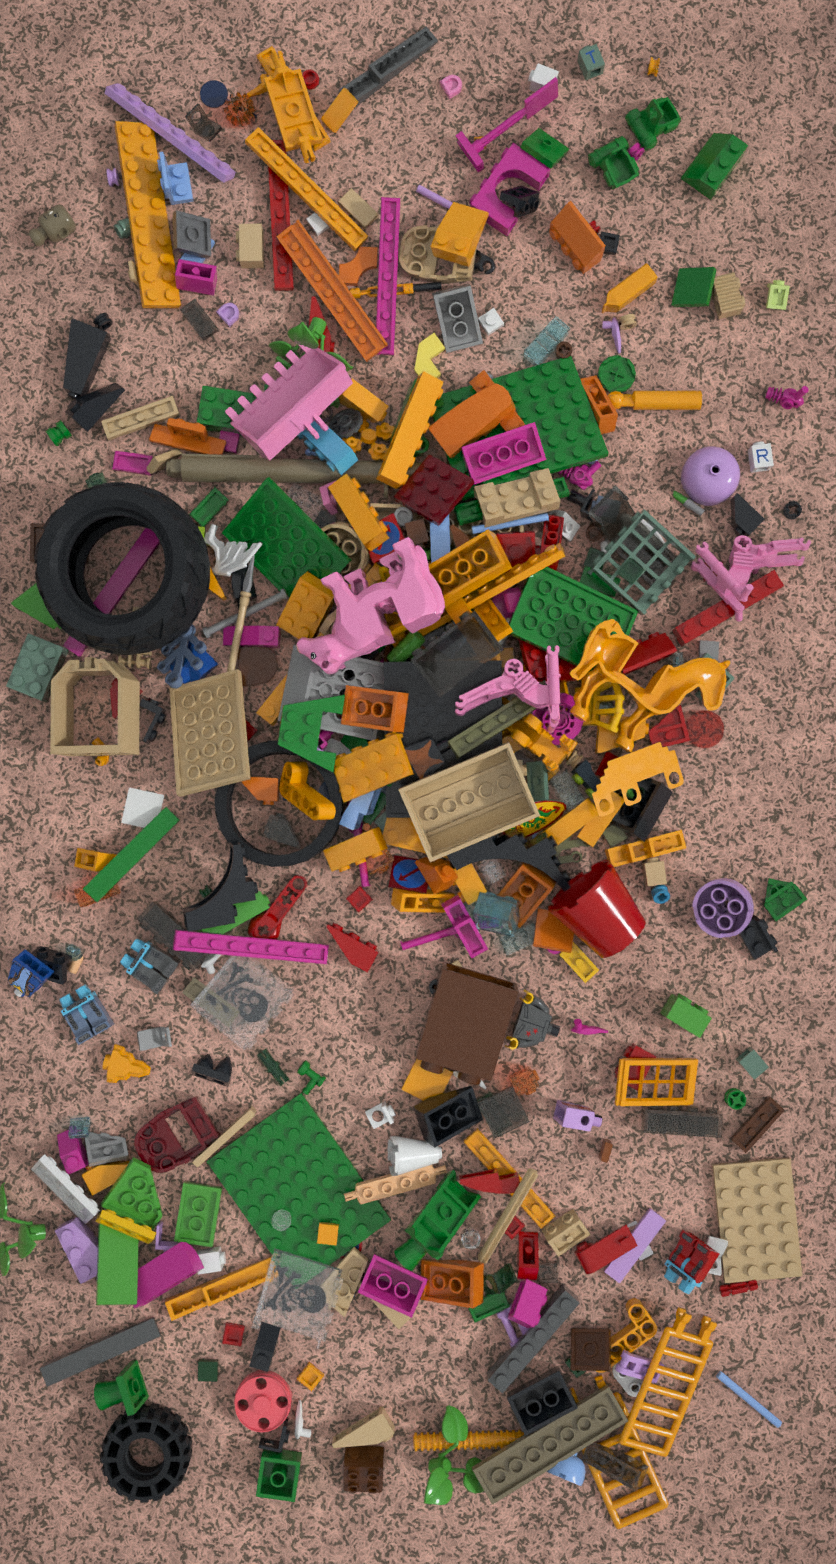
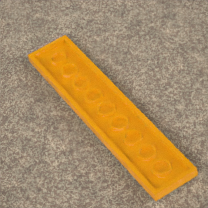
M116 121L114 127L142 308H180L179 289L176 287V269L164 192L160 182L161 172L157 163L158 153L154 130L140 122Z

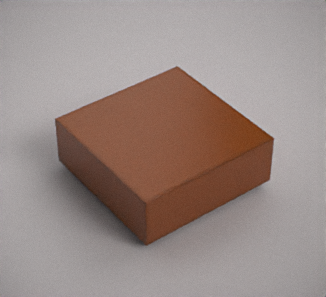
M603 1138L598 1156L600 1161L606 1163L609 1161L613 1146L608 1139Z

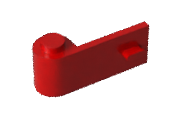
M625 1224L594 1244L587 1243L586 1241L581 1242L576 1246L577 1249L574 1253L585 1273L591 1274L638 1245Z

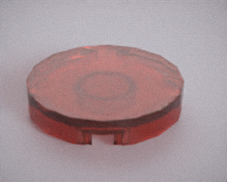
M698 711L691 715L686 723L690 743L696 747L703 749L713 747L723 737V721L712 711Z

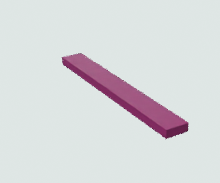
M381 197L376 328L388 343V346L383 348L377 355L394 356L400 198Z
M144 529L93 602L104 614H111L160 544L158 537L152 530ZM71 636L63 645L79 657L88 647Z
M175 930L173 950L327 964L329 945Z

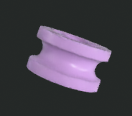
M114 168L112 171L107 169L109 186L113 187L114 184L120 186L117 168Z

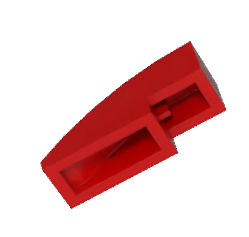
M497 1168L459 1175L460 1184L482 1192L510 1194L514 1193L520 1184L518 1172L498 1175Z

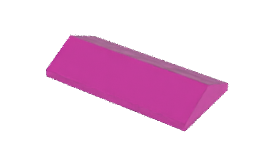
M535 422L461 447L469 476L474 480L473 485L546 460Z

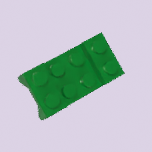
M454 1170L444 1176L432 1197L405 1229L433 1259L441 1255L481 1198L479 1194L468 1192L457 1181Z

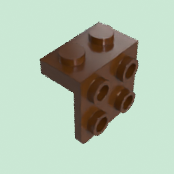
M345 1447L344 1491L351 1493L369 1492L371 1494L382 1492L384 1447Z

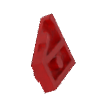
M681 705L668 713L649 730L648 738L650 745L660 742L662 747H668L690 741Z

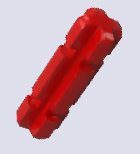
M755 1279L719 1286L722 1297L729 1296L731 1293L735 1295L745 1293L748 1290L754 1291L758 1289V1283Z

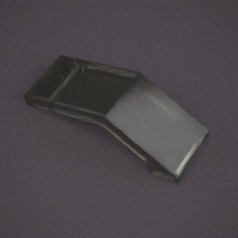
M616 485L588 512V515L608 544L611 541L615 542L619 538L618 532L624 526L628 528L632 523L630 519L635 514L628 502L629 498ZM642 522L634 529L644 539L651 532ZM632 533L622 542L631 552L641 543ZM655 535L648 540L657 551L663 546V543ZM645 545L636 554L644 564H647L655 555ZM620 547L615 550L624 561L629 557ZM667 547L661 553L671 563L676 558ZM659 557L649 566L658 576L668 567ZM631 559L628 563L637 574L642 569L634 559ZM647 571L641 575V578L649 586L656 581Z

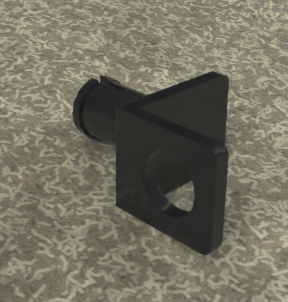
M572 489L570 491L571 494L567 497V501L581 506V517L601 525V518L588 512L596 496L595 490L592 489L588 496H584Z

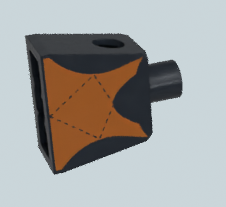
M429 737L404 746L409 762L419 780L429 776L446 762L442 754L451 749L447 739L436 744L433 737Z

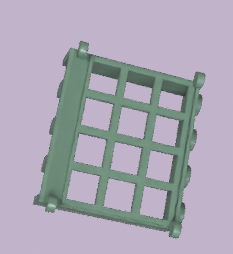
M643 509L640 513L637 511L630 519L632 523L628 528L624 526L618 532L619 538L615 542L611 541L604 548L606 550L605 554L602 557L598 555L591 563L594 566L587 572L589 575L594 572L631 607L638 610L640 615L647 613L648 607L658 600V596L672 584V580L683 572L688 562L696 558L690 550ZM643 519L653 527V530L645 539L634 530ZM656 531L667 540L658 551L648 542ZM630 533L641 541L633 552L622 544ZM669 544L673 545L680 552L672 563L661 554ZM644 545L655 554L647 564H644L636 556ZM618 547L629 555L621 566L610 557ZM657 557L668 566L660 576L649 568ZM631 559H634L642 567L634 578L623 569ZM606 560L617 569L610 578L599 569ZM645 571L656 579L648 590L637 582ZM620 572L631 581L624 590L613 581ZM633 584L644 593L637 602L626 593Z

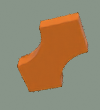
M359 247L358 253L353 260L345 264H339V277L346 286H358V281L363 273L370 269H377L378 247Z

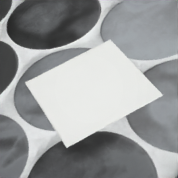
M129 788L121 823L145 828L161 812L164 795Z

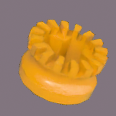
M653 57L650 58L648 76L653 74L654 77H657L660 58L654 60Z

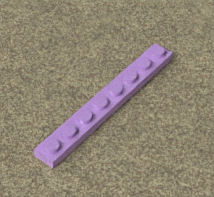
M117 83L106 87L104 94L224 183L234 178L236 172L227 163L215 157L213 152L203 148L198 141L188 137L182 129L176 128L171 124L170 120L160 116L154 108L144 104L138 96L132 95L123 85Z

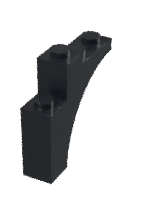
M237 840L229 841L230 856L228 866L217 887L201 901L183 908L185 927L188 932L235 923L234 917H237V908L233 904L256 900L255 894L258 893L257 883L251 877H245L248 876L246 864L243 865L242 858L245 857L244 845H241Z

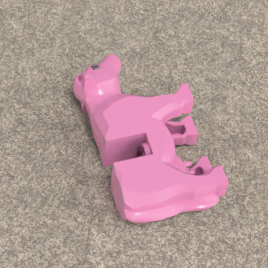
M409 537L393 544L395 552L379 559L380 563L389 569L390 577L385 582L376 583L368 587L366 574L361 568L344 576V579L351 584V589L338 572H334L321 579L322 584L332 590L337 606L336 620L332 633L316 638L302 637L298 640L296 647L299 653L312 660L326 674H335L339 669L346 668L344 662L369 654L382 646L395 642L384 617L385 613L390 614L397 610L403 626L412 634L434 624L440 619L445 608V600L441 588L430 573L425 551L418 545L415 547L414 542Z

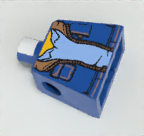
M24 950L13 959L8 982L15 987L14 993L17 996L30 997L48 980L54 971L27 950Z

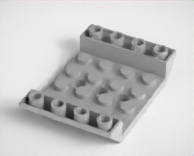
M293 645L278 721L281 722L283 705L339 696L340 691L345 689L346 685L384 690V663L356 657L344 662L346 668L339 669L335 674L329 675L308 657L299 653L296 645ZM346 670H351L354 673L352 681H347L344 678ZM324 711L322 713L321 730L371 741L374 739H379V741L385 739V730L341 724V719L336 717V713Z

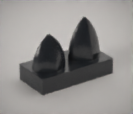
M210 1054L204 1055L196 1064L194 1063L191 1070L192 1075L229 1087L232 1072L230 1057L228 1056L221 1060L215 1070H213V1061Z

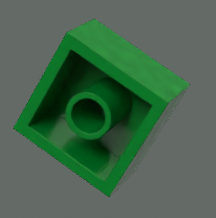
M263 1449L256 1497L295 1502L302 1452L282 1449V1452L279 1453Z

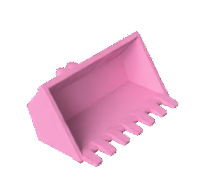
M298 344L305 354L299 359L290 350L286 357L293 365L288 370L280 362H277L274 368L281 376L276 381L268 373H265L262 376V380L269 387L264 392L255 384L250 387L249 390L257 398L250 404L244 396L238 398V403L245 409L241 414L238 415L231 407L225 411L232 420L230 424L249 442L261 457L269 461L305 429L317 440L320 436L310 425L313 421L326 432L329 428L319 416L353 384L345 365L319 348L311 349Z

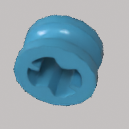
M657 885L652 888L651 895L655 903L662 904L670 899V893L665 885Z

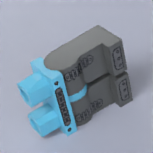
M135 939L130 948L138 952L137 956L133 958L126 953L120 963L127 968L126 972L158 994L181 961L149 941L144 942L140 939Z

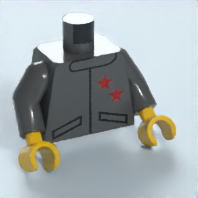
M525 989L523 992L526 993V997L523 999L519 997L523 1002L512 1031L513 1037H506L511 1042L509 1045H505V1047L512 1050L538 1045L539 1042H544L546 1034L557 1037L560 1026L550 1023L552 1015L545 1002Z

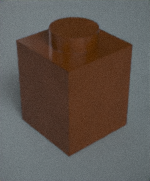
M424 519L404 523L406 535L414 542L415 547L418 545L425 549L429 545V538Z

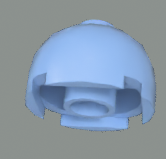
M576 1453L568 1459L558 1462L555 1467L546 1472L582 1486L586 1471L583 1461L577 1457Z

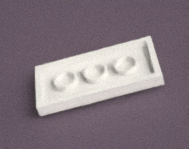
M44 1154L31 1170L86 1224L100 1211L97 1208V1203L91 1198L88 1199L83 1194V1189L77 1184L74 1185L70 1180V1176L56 1166L55 1160Z

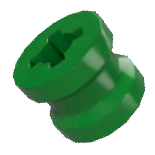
M730 1088L725 1092V1103L732 1109L739 1110L745 1106L746 1096L742 1091L737 1088Z

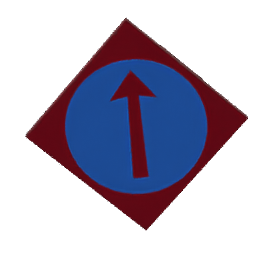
M394 855L388 887L426 894L428 883L415 864V861L419 859Z

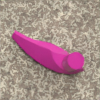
M580 1019L574 1020V1027L571 1029L575 1033L584 1035L608 1033V1030L600 1027L582 1025Z

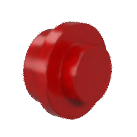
M311 69L303 72L302 76L308 90L315 89L319 85L318 74Z

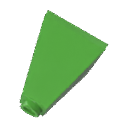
M37 583L11 602L14 607L50 628L55 629L58 627L62 629L46 609L38 591Z

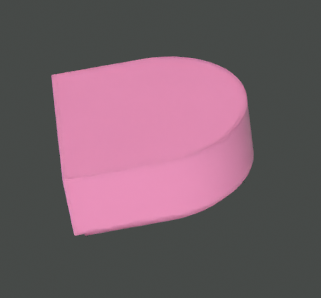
M449 75L440 80V85L449 99L460 93L462 81L457 75Z

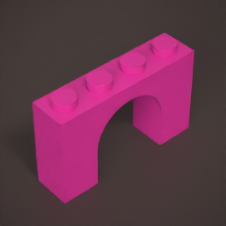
M512 143L510 148H506L503 151L499 164H494L490 177L483 180L480 185V191L478 194L474 193L469 202L470 207L489 212L486 223L505 236L509 235L518 222V218L514 217L513 209L498 199L495 192L497 185L504 179L518 178L539 191L550 174V168L529 155L515 143Z

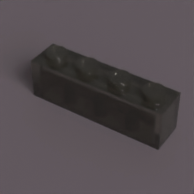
M153 901L137 918L140 921V927L145 931H151L154 934L153 938L161 945L164 943L168 947L167 951L175 958L178 956L182 960L181 964L189 971L191 969L193 971L197 970L210 955V953L173 950L175 930L187 931V929L157 901Z
M678 1105L667 1107L642 1106L641 1130L644 1133L722 1138L723 1114L718 1111V1108L706 1107V1110H698L696 1106H687L686 1109L679 1108Z

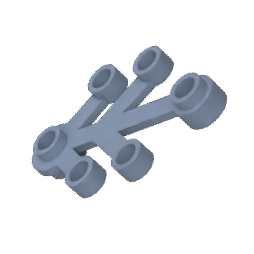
M193 624L177 639L161 648V653L167 657L157 665V669L162 674L167 673L170 670V664L176 660L174 670L165 677V682L171 688L177 689L183 684L181 671L185 657L189 660L190 666L194 670H199L203 666V661L199 657H195L187 648L190 641L197 653L202 654L207 650V645L203 641H199L194 635L196 628ZM180 643L179 647L174 651L173 648Z

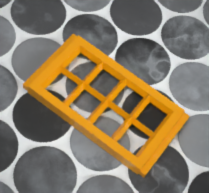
M619 1059L615 1105H693L698 1059ZM630 1066H641L639 1080H628ZM645 1066H656L655 1080H644ZM660 1066H672L670 1080H659ZM676 1066H687L685 1080H674ZM685 1083L683 1097L672 1098L673 1085ZM628 1084H639L637 1098H626ZM643 1084H654L653 1098H642ZM658 1084H670L668 1098H657Z

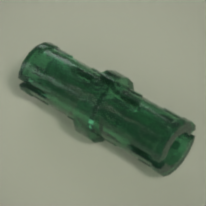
M267 1048L257 1055L267 1068V1073H271L279 1086H282L284 1081L287 1082L290 1079L279 1066L280 1063L276 1062L268 1052Z

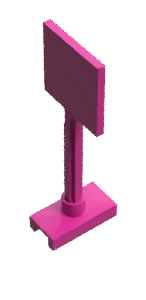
M556 77L525 99L523 109L514 113L480 140L477 139L471 144L462 131L455 135L458 139L457 144L478 173L484 169L483 160L478 153L524 116L528 120L558 97V79Z

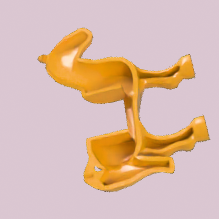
M614 619L603 621L590 632L580 663L569 672L574 679L578 681L582 679L579 691L573 696L575 704L569 713L579 720L586 722L590 715L588 707L594 691L605 682L621 685L634 699L638 708L627 719L621 721L619 725L620 735L617 737L615 744L631 753L634 748L633 738L637 727L651 716L670 713L681 703L686 694L695 688H699L702 704L707 710L718 709L722 704L725 692V669L730 665V661L725 660L719 663L711 658H696L677 667L669 664L664 665L654 674L644 689L621 673L638 642L625 635L619 623Z

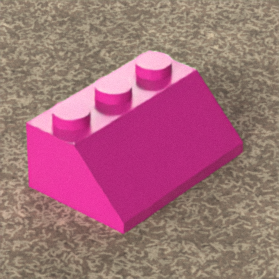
M374 1254L358 1293L412 1318L428 1278Z

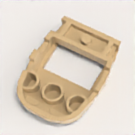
M439 224L437 227H428L427 225L416 226L404 234L400 246L399 262L410 276L431 282H441L442 284L472 281L476 250L469 267L454 263L452 274L448 276L435 275L438 258L433 256L430 246Z

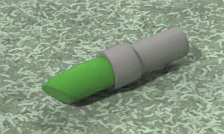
M677 491L673 492V496L677 501L697 515L701 516L705 511L690 498Z

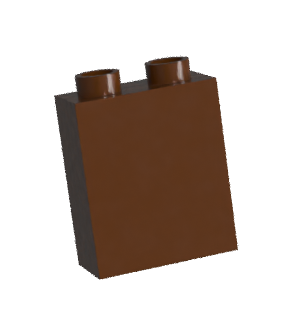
M443 961L416 1047V1059L422 1060L420 1067L437 1074H442L444 1067L459 1071L458 1078L473 1085H479L481 1079L491 1081L519 993L517 983Z

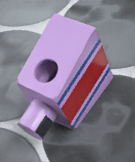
M557 1099L553 1119L562 1127L591 1131L592 1126H601L602 1116L596 1115L589 1107Z

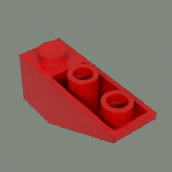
M548 515L549 520L544 521L539 554L545 552V549L553 544H561L564 517ZM559 560L547 567L557 571Z
M334 922L332 925L328 924L327 929L349 962L368 973L379 953L376 949L377 946L369 941L366 943L360 941V936L353 932L345 933L342 931L343 927Z

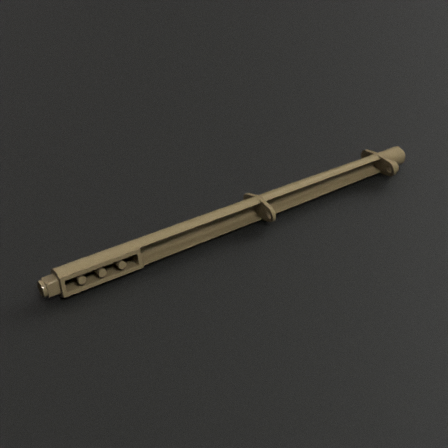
M182 454L181 459L167 460L166 464L167 476L182 478V482L263 483L266 478L270 477L275 483H330L337 481L347 473L351 478L355 477L359 484H384V498H388V485L376 479L383 461H357L342 475L336 470L333 472L326 465V460L272 458L269 461L265 458H259V455ZM414 462L413 466L408 468L406 473L408 474V479L422 462Z

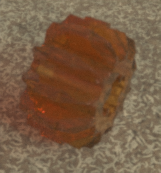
M237 92L236 97L230 94L231 100H225L227 107L223 108V111L227 114L225 118L231 121L233 126L238 123L239 127H243V122L249 125L248 119H254L255 117L252 114L256 111L255 106H252L254 101L252 98L248 99L246 93L241 96L240 92Z

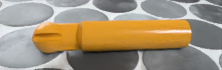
M701 390L634 391L633 394H622L619 391H612L608 394L615 410L621 407H632L633 410H700L702 406Z

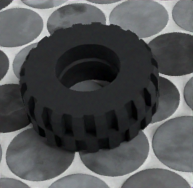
M144 1403L133 1415L127 1416L126 1411L124 1414H120L108 1430L101 1446L100 1462L104 1463L101 1470L103 1475L108 1478V1485L111 1488L114 1487L118 1495H124L133 1502L140 1500L141 1503H148L151 1499L158 1501L162 1499L164 1494L165 1496L170 1495L175 1487H178L182 1482L192 1456V1438L187 1435L189 1429L186 1424L181 1423L182 1418L177 1413L175 1415L172 1414L170 1408L165 1406L163 1409L159 1407V1404L154 1403L151 1406H146ZM141 1438L153 1440L163 1451V1462L152 1467L140 1465L131 1456L129 1450L130 1443Z

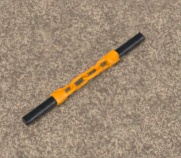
M441 282L397 284V287H403V292H397V295L442 290ZM378 286L368 287L366 290L352 288L349 291L357 299L361 295L377 297V294H371V289H378Z

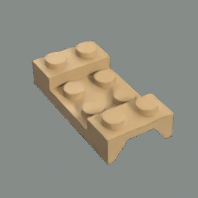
M549 468L531 472L530 476L498 485H494L491 482L474 487V497L478 499L485 528L557 510L560 506V498Z

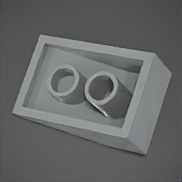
M465 284L432 293L446 353L483 344L471 285Z

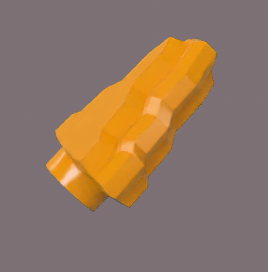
M118 1044L114 1045L111 1055H105L102 1067L103 1070H107V1082L109 1083L128 1080L131 1076L138 1078L147 1076L151 1071V1067L142 1060L135 1059L133 1053L126 1051L124 1046Z

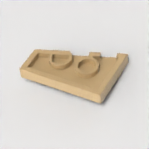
M355 1247L347 1253L319 1285L326 1293V1302L344 1317L347 1314L368 1263V1258Z

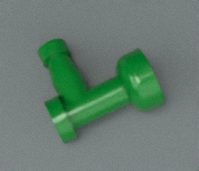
M307 1060L302 1063L296 1072L301 1076L306 1074L311 1078L306 1087L302 1089V1092L306 1095L310 1093L315 1085L320 1087L326 1079L325 1076H320L313 1071Z

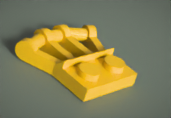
M605 682L594 691L588 707L590 715L586 722H583V726L598 725L617 733L619 729L617 726L621 716L624 715L622 706L623 701H625V696L619 684ZM580 687L575 688V693L579 691ZM613 687L615 695L600 696L601 692ZM615 701V708L599 709L600 702ZM599 715H613L610 725L599 721Z

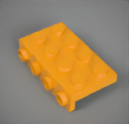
M391 732L384 735L385 739L380 741L379 739L369 741L368 746L364 748L358 746L351 749L352 753L350 754L342 753L336 756L333 773L337 778L343 803L414 775L401 740L404 738L403 734Z

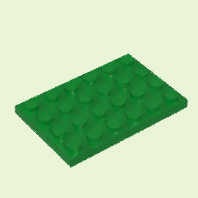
M270 477L264 480L222 532L230 542L235 541L237 544L239 542H246L248 546L246 551L250 549L253 543L261 542V547L254 554V566L279 591L284 588L289 598L299 578L307 571L322 579L334 572L340 574L352 561Z
M545 567L527 578L509 621V625L513 630L510 635L544 651H547V647L551 646V651L554 652L555 646L558 645V658L577 666L582 658L587 638L596 625L603 621L614 619L619 623L624 634L629 636L638 610L562 573Z

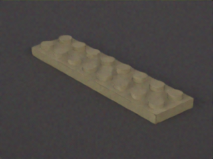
M608 1384L577 1402L578 1409L526 1436L523 1435L472 1467L492 1505L555 1467L558 1462L568 1459L628 1422Z

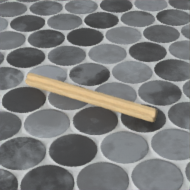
M529 1168L478 1254L479 1262L486 1264L538 1177L537 1170Z

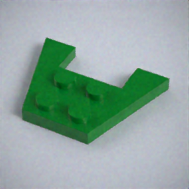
M345 695L283 705L277 744L334 772L336 753L319 751L317 746L323 711L342 714Z

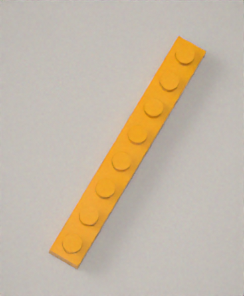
M259 127L245 139V144L354 252L368 239V235Z

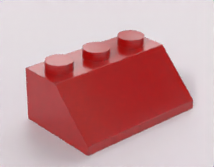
M653 633L648 636V640L643 642L641 639L636 640L638 645L621 670V673L627 675L670 657L677 652V649L666 633Z

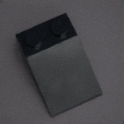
M472 1086L429 1097L413 1106L423 1139L434 1148L483 1120Z

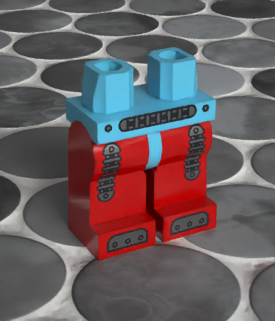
M682 1230L676 1248L670 1254L669 1260L667 1259L664 1264L668 1267L664 1277L670 1282L676 1283L680 1276L683 1279L678 1288L684 1293L690 1294L695 1286L700 1287L702 1285V1281L707 1276L720 1253L691 1232Z

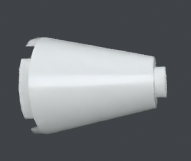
M390 1136L388 1140V1160L392 1164V1166H389V1170L392 1176H398L436 1164L442 1158L441 1147L437 1146L434 1148L426 1141L399 1136Z

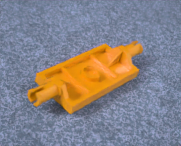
M278 51V57L276 52H273L271 58L276 70L272 76L264 78V83L285 150L288 152L301 149L304 163H309L308 159H310V162H314L316 157L313 153L312 145L322 143V136L301 69H289L285 64L282 51Z

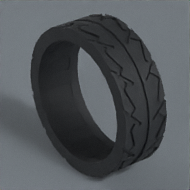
M278 740L266 741L248 747L249 766L259 759L279 754L293 755L304 760L307 759L278 745ZM307 760L322 775L336 813L333 819L326 821L318 837L299 851L285 855L270 854L255 848L246 841L239 832L232 813V795L236 783L217 787L215 814L220 831L228 843L229 841L237 840L241 845H244L245 858L257 864L280 867L293 866L308 861L328 846L340 827L339 823L343 815L344 806L335 774Z

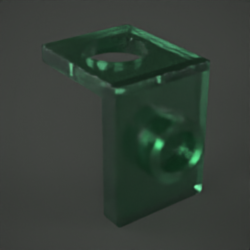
M511 1263L505 1264L493 1274L484 1275L483 1289L485 1294H501L518 1281ZM486 1280L491 1283L492 1289L487 1286Z

